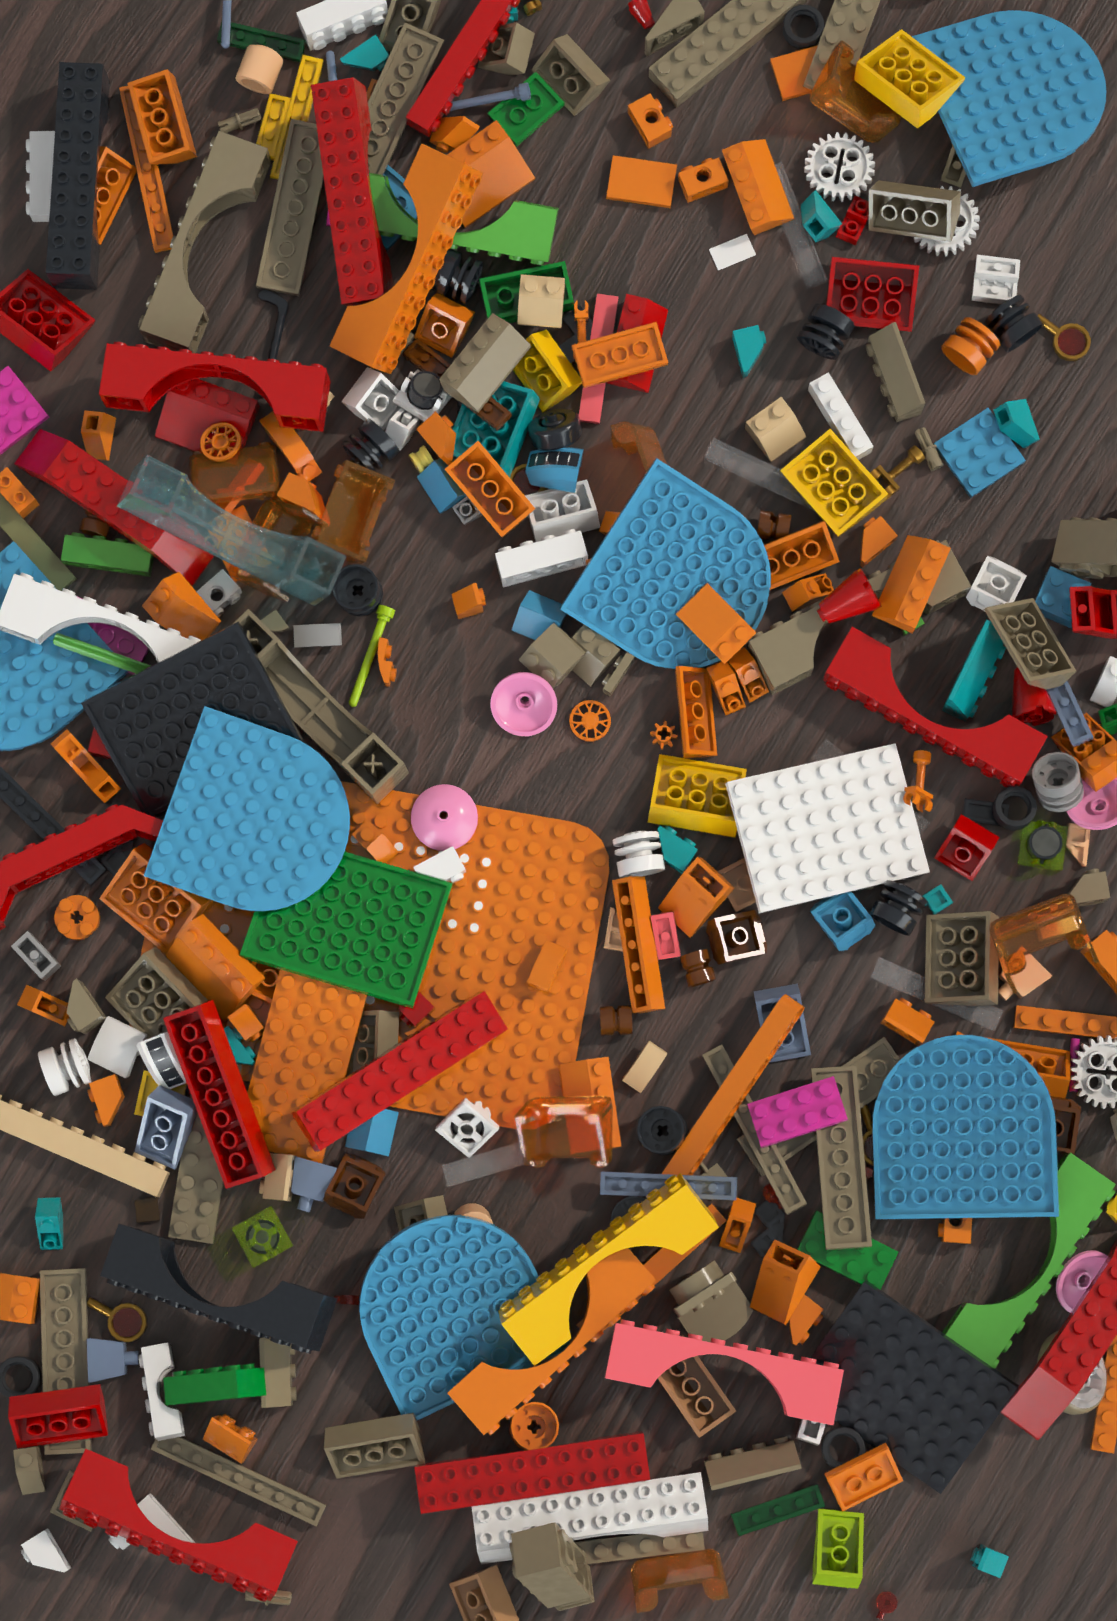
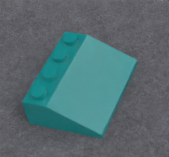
M503 381L491 397L510 411L512 417L496 431L462 404L453 426V430L456 433L453 458L457 459L479 441L510 478L528 432V425L533 419L540 398L532 389Z
M986 620L942 708V711L966 722L968 717L973 718L978 708L975 702L978 697L983 698L988 686L984 685L987 677L992 679L997 669L994 663L997 658H1002L1006 650L1002 639L991 621Z

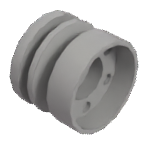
M1054 752L1048 753L1037 760L1032 769V777L1038 801L1042 807L1053 812L1068 811L1076 807L1083 798L1084 788L1079 766L1075 758L1067 753Z

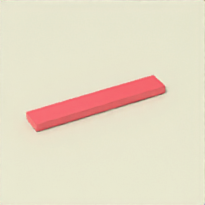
M597 294L590 340L613 334L618 296ZM606 382L583 388L579 410L580 422L600 424Z

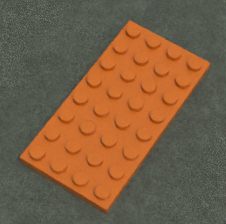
M280 969L247 1092L269 1151L278 1154L294 1155L310 1161L323 1163L326 1148L321 1151L313 1150L291 1112L346 1077L367 995Z

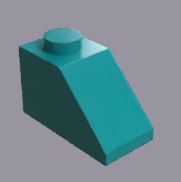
M374 35L340 58V60L346 66L371 71L377 69L382 71L389 54L379 38Z
M758 325L732 332V340L742 378L748 376L763 351V344H766L764 331H760Z

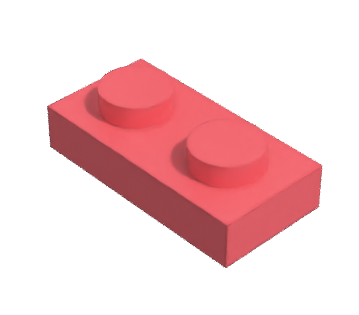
M667 912L651 915L658 960L680 957L681 953L674 913Z

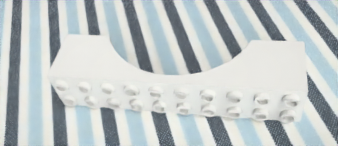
M20 573V576L17 574L13 575L0 609L1 631L39 645L54 633L69 626L82 623L109 624L128 631L149 648L157 662L201 641L193 636L188 638L182 637L180 635L181 632L172 628H168L167 631L159 627L160 624L147 620L146 623L139 621L138 616L126 612L123 615L118 613L117 608L111 605L99 606L96 600L86 596L83 599L78 598L75 592L63 588L62 591L54 588L55 585L43 580L41 583L35 582L32 576L25 573Z
M701 1472L471 1506L477 1553L481 1564L512 1560L509 1544L512 1542L511 1533L553 1522L561 1529H564L565 1533L572 1537L573 1541L616 1534H649L669 1537L709 1531Z

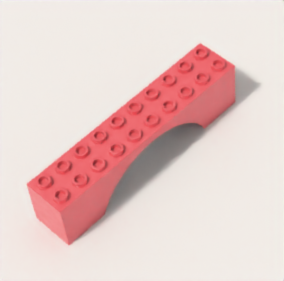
M622 1319L620 1324L615 1323L605 1373L606 1379L651 1388L663 1372L680 1361L698 1355H727L753 1366L771 1383L780 1398L786 1416L834 1425L844 1370L839 1369V1364L824 1361L822 1366L816 1364V1359L801 1357V1361L793 1360L794 1355L779 1352L778 1356L770 1355L771 1350L756 1347V1351L748 1350V1345L733 1343V1347L725 1346L726 1341L711 1338L710 1342L702 1341L703 1336L689 1333L688 1338L679 1336L680 1331L666 1329L665 1333L657 1331L656 1326L643 1324V1328L634 1327L635 1322Z

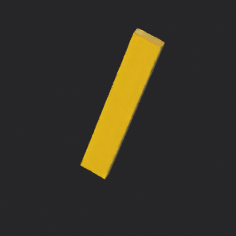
M302 55L270 178L277 180L279 178L291 119L308 122L313 104L311 85L318 84L324 63L323 59Z

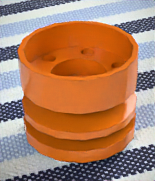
M965 317L961 321V325L955 329L957 335H950L941 349L955 366L974 376L978 375L986 365L985 357L991 358L994 354L993 351H997L1001 344L995 334L986 326L973 318Z
M531 1402L524 1404L510 1420L509 1431L514 1443L523 1450L544 1448L551 1445L556 1439L559 1422L557 1415L551 1407L544 1403ZM531 1421H535V1425L540 1427V1429L536 1430V1434H532V1430L527 1429V1426L531 1425Z

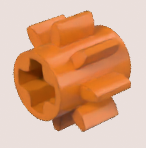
M667 721L662 726L656 723V732H650L651 736H655L652 744H660L661 750L667 744L669 747H672L671 739H677V735L672 734L675 726L668 727ZM662 731H666V735L668 736L665 738V740H661V736L657 734H661Z

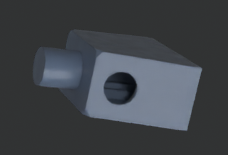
M295 1157L291 1193L300 1196L297 1209L310 1212L313 1200L324 1201V1194L337 1168Z
M88 1338V1382L126 1375L127 1365H139V1351H127L126 1342Z

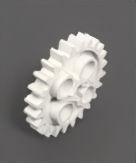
M836 132L835 138L832 139L831 135L827 134V141L819 138V145L813 143V151L808 150L807 156L809 158H805L807 166L804 167V173H808L806 181H811L810 188L817 186L816 191L818 193L824 192V199L828 195H832L831 199L833 202L836 196H839L841 202H843L844 196L852 200L853 193L859 197L860 189L866 191V183H872L870 176H874L875 171L872 169L875 168V162L871 161L873 153L867 154L869 146L862 148L863 140H860L858 143L855 142V135L848 139V134L845 133L843 138H840L839 133ZM841 150H844L839 183L835 184ZM834 153L836 156L829 158L826 154ZM856 157L857 160L851 162L847 158ZM830 173L832 176L829 178H825L822 176V174ZM846 176H850L853 178V180L845 181L843 178Z
M967 193L963 196L960 195V214L958 221H963L965 224L961 227L956 226L954 232L956 235L953 236L952 241L947 242L914 237L915 243L921 241L920 249L927 246V253L934 249L936 250V256L940 254V251H944L946 257L949 250L956 255V248L959 247L964 251V243L971 245L969 237L976 238V232L973 230H979V224L976 222L980 221V217L975 215L978 213V207H973L974 200L967 201Z
M1109 1035L1106 1036L1105 1041L1102 1036H1097L1096 1043L1090 1038L1088 1039L1089 1046L1081 1044L1082 1052L1075 1050V1053L1079 1056L1078 1059H1071L1075 1063V1067H1070V1071L1075 1072V1075L1070 1076V1080L1077 1082L1072 1088H1080L1077 1096L1085 1095L1084 1102L1086 1103L1092 1099V1106L1094 1107L1100 1102V1106L1103 1109L1106 1108L1107 1103L1110 1108H1115L1117 1090H1113L1111 1084L1117 1078V1075L1106 1074L1105 1076L1100 1073H1087L1086 1070L1088 1068L1106 1070L1107 1068L1117 1071V1067L1113 1064V1060L1117 1056V1037L1112 1042V1038ZM1099 1054L1100 1063L1093 1066L1091 1058L1093 1055ZM1096 1076L1099 1083L1097 1087L1091 1088L1089 1081L1092 1077Z

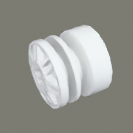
M636 831L613 839V846L623 847L615 850V855L626 857V859L617 862L619 878L647 876L665 870L663 855L652 854V851L661 847V843L651 842L659 839V832Z
M75 1038L69 1040L71 1051L63 1042L60 1044V1055H58L53 1047L38 1052L44 1077L54 1096L69 1091L68 1080L70 1079L77 1088L81 1086L79 1076L84 1084L91 1083L90 1066L87 1057Z

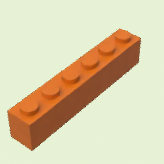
M629 876L612 880L632 1013H648L665 1009L645 877Z

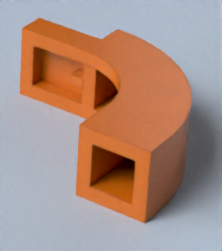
M274 411L259 420L296 474L301 473L311 481L322 473L314 457L294 428L280 427Z
M68 729L50 743L104 804L121 789Z

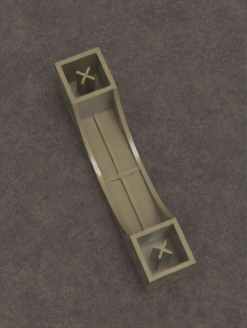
M218 131L217 136L213 137L210 142V154L208 157L205 156L203 160L202 174L197 176L195 180L194 194L189 196L187 200L185 216L182 215L179 220L178 228L180 229L177 236L174 235L171 240L170 248L172 249L169 256L166 255L163 260L162 268L164 269L161 276L158 275L155 280L154 288L156 289L153 296H149L146 303L148 308L146 314L141 316L138 323L145 342L158 347H167L171 351L187 349L192 351V353H196L209 321L205 307L193 295L188 282V260L196 237L203 227L220 212L238 204L256 202L272 163L268 148Z
M946 540L941 542V544L950 547ZM951 549L923 610L927 615L966 596L971 588ZM895 562L888 566V570L882 573L879 570L868 576V581L878 599L883 592ZM821 601L812 604L810 610L805 613L799 611L791 615V620L785 623L779 621L770 627L771 630L766 633L762 631L756 633L751 638L752 640L749 641L747 650L755 659L771 695L811 676L814 668L813 656L816 640L828 623L827 620L823 622L817 612L820 608L818 604Z
M248 609L234 623L239 621L292 720L378 804L409 774L405 763L379 737L339 704L299 663L280 639Z

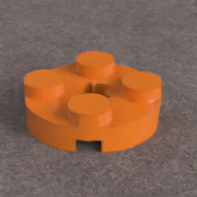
M72 895L62 899L56 908L54 915L55 925L58 931L67 938L83 940L88 938L98 928L100 913L94 902L87 897ZM75 912H79L83 916V920H79L80 923L75 924V921L71 919L72 914L75 915Z

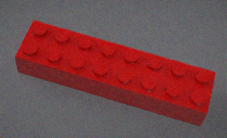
M210 1000L164 1017V1023L225 1188H231L264 1177L275 1171V1166L214 1001Z

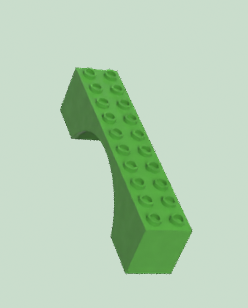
M369 173L372 200L380 235L393 237L394 234L402 235L401 239L416 240L418 236V220L412 217L398 202L390 187L388 176ZM515 200L509 210L490 225L474 231L456 232L451 249L463 246L466 247L468 252L479 253L480 250L488 251L487 255L500 257L501 254L509 255L511 260L522 261L523 258L531 259L530 263L543 265L544 262H548L550 259L559 208Z
M1071 1152L1064 1154L1057 1164L1059 1217H1049L1051 1225L1049 1250L1044 1264L1036 1277L1019 1293L1003 1301L985 1305L962 1303L942 1331V1333L994 1369L999 1363L997 1358L1000 1353H1005L1011 1346L1012 1341L1010 1339L1013 1334H1018L1024 1327L1025 1322L1023 1319L1026 1315H1031L1037 1308L1038 1303H1036V1300L1039 1296H1044L1050 1289L1051 1284H1049V1281L1052 1277H1058L1063 1270L1062 1262L1065 1258H1071L1076 1251L1075 1243L1080 1239L1083 1240L1089 1232L1088 1224L1093 1220L1096 1221L1103 1210L1100 1207L1103 1202H1109L1115 1194V1190H1113L1116 1185Z

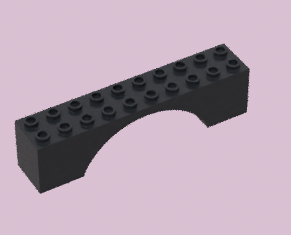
M59 62L46 274L55 289L97 290L100 253L97 227V173L101 138L104 127L108 123L110 80L104 65L101 63Z
M118 1224L100 1275L108 1278L106 1283L120 1286L128 1291L146 1295L148 1298L165 1302L176 1308L188 1310V1312L199 1316L208 1317V1319L219 1323L229 1324L228 1326L247 1331L249 1334L261 1338L270 1339L274 1343L289 1347L291 1345V1349L311 1354L312 1350L320 1352L337 1302V1298L297 1284L281 1281L269 1294L252 1303L234 1307L215 1305L199 1295L185 1279L177 1261L174 1241L123 1224Z

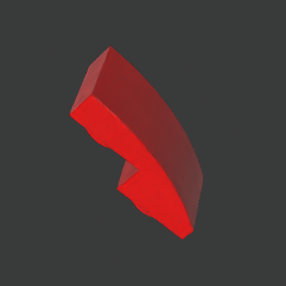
M854 196L842 225L837 232V238L856 246L869 219L868 201Z

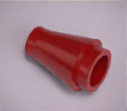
M632 0L627 4L630 8L628 11L642 25L644 30L655 24L647 0Z

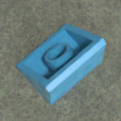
M441 458L434 460L417 476L420 484L440 514L467 497L445 471L448 465Z
M529 590L519 607L512 631L536 640L553 623L561 628L567 613L560 610L561 603Z
M384 1109L353 1129L347 1135L345 1147L389 1157L399 1112Z

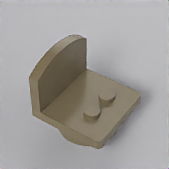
M715 1260L669 1290L678 1304L672 1310L687 1333L703 1336L702 1341L710 1342L711 1338L725 1341L732 1337L746 1324L753 1312L749 1301L735 1280L737 1279L734 1274L728 1272L724 1275Z

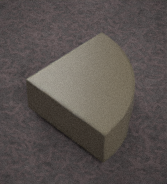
M274 610L260 620L272 632H283L289 629L277 610Z

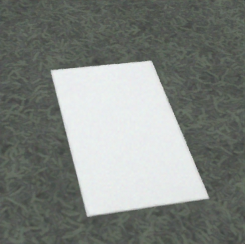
M747 234L709 249L718 270L756 255Z

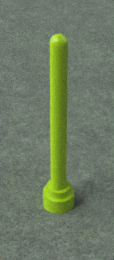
M379 604L376 611L378 622L349 700L351 707H355L359 701L378 648L379 637H382L386 623L393 619L396 610Z

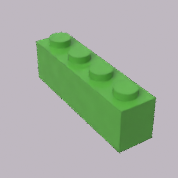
M81 533L65 535L61 556L62 563L68 566L151 577L154 556L137 544L128 543L125 539L116 538L115 541H108L103 536L86 538Z

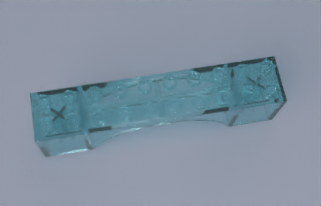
M146 455L134 467L117 504V507L313 606H316L331 594L347 557L308 536H293L268 530L227 512L201 494L190 482L188 475L149 455Z

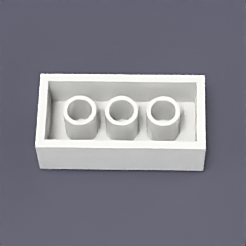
M325 0L296 13L300 30L311 51L323 49L328 43L333 41H342L347 35L352 33H361L371 25L383 24L388 8L386 0Z
M575 529L563 532L562 536L554 537V535H548L541 538L542 541L539 542L526 541L521 543L520 547L512 549L511 546L499 549V552L495 553L502 586L507 587L586 566L585 560L588 559V554L581 530L576 532Z

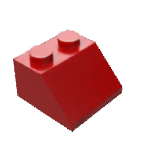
M961 814L934 858L973 881L1000 837Z

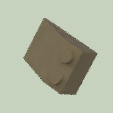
M391 0L379 37L385 49L390 52L392 51L404 23L429 33L435 21L441 0Z
M698 0L671 1L645 37L646 57L686 37L704 23L705 11Z

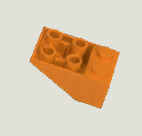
M1085 713L1083 715L1094 739L1073 747L1064 728L1051 738L1062 753H1067L1075 758L1079 766L1081 778L1097 792L1117 777V741L1089 714Z
M697 857L683 872L658 909L663 913L673 912L675 924L691 938L735 887L703 858Z
M774 1240L763 1258L750 1308L786 1325L819 1271L820 1266L810 1255Z
M227 1414L212 1417L203 1440L239 1463H244L258 1440L254 1437L255 1432L246 1426L238 1427L235 1425L236 1420Z

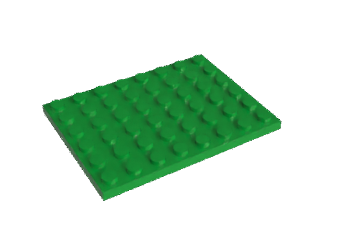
M344 852L339 865L328 881L308 898L278 910L255 911L240 956L253 962L413 1009L453 883Z

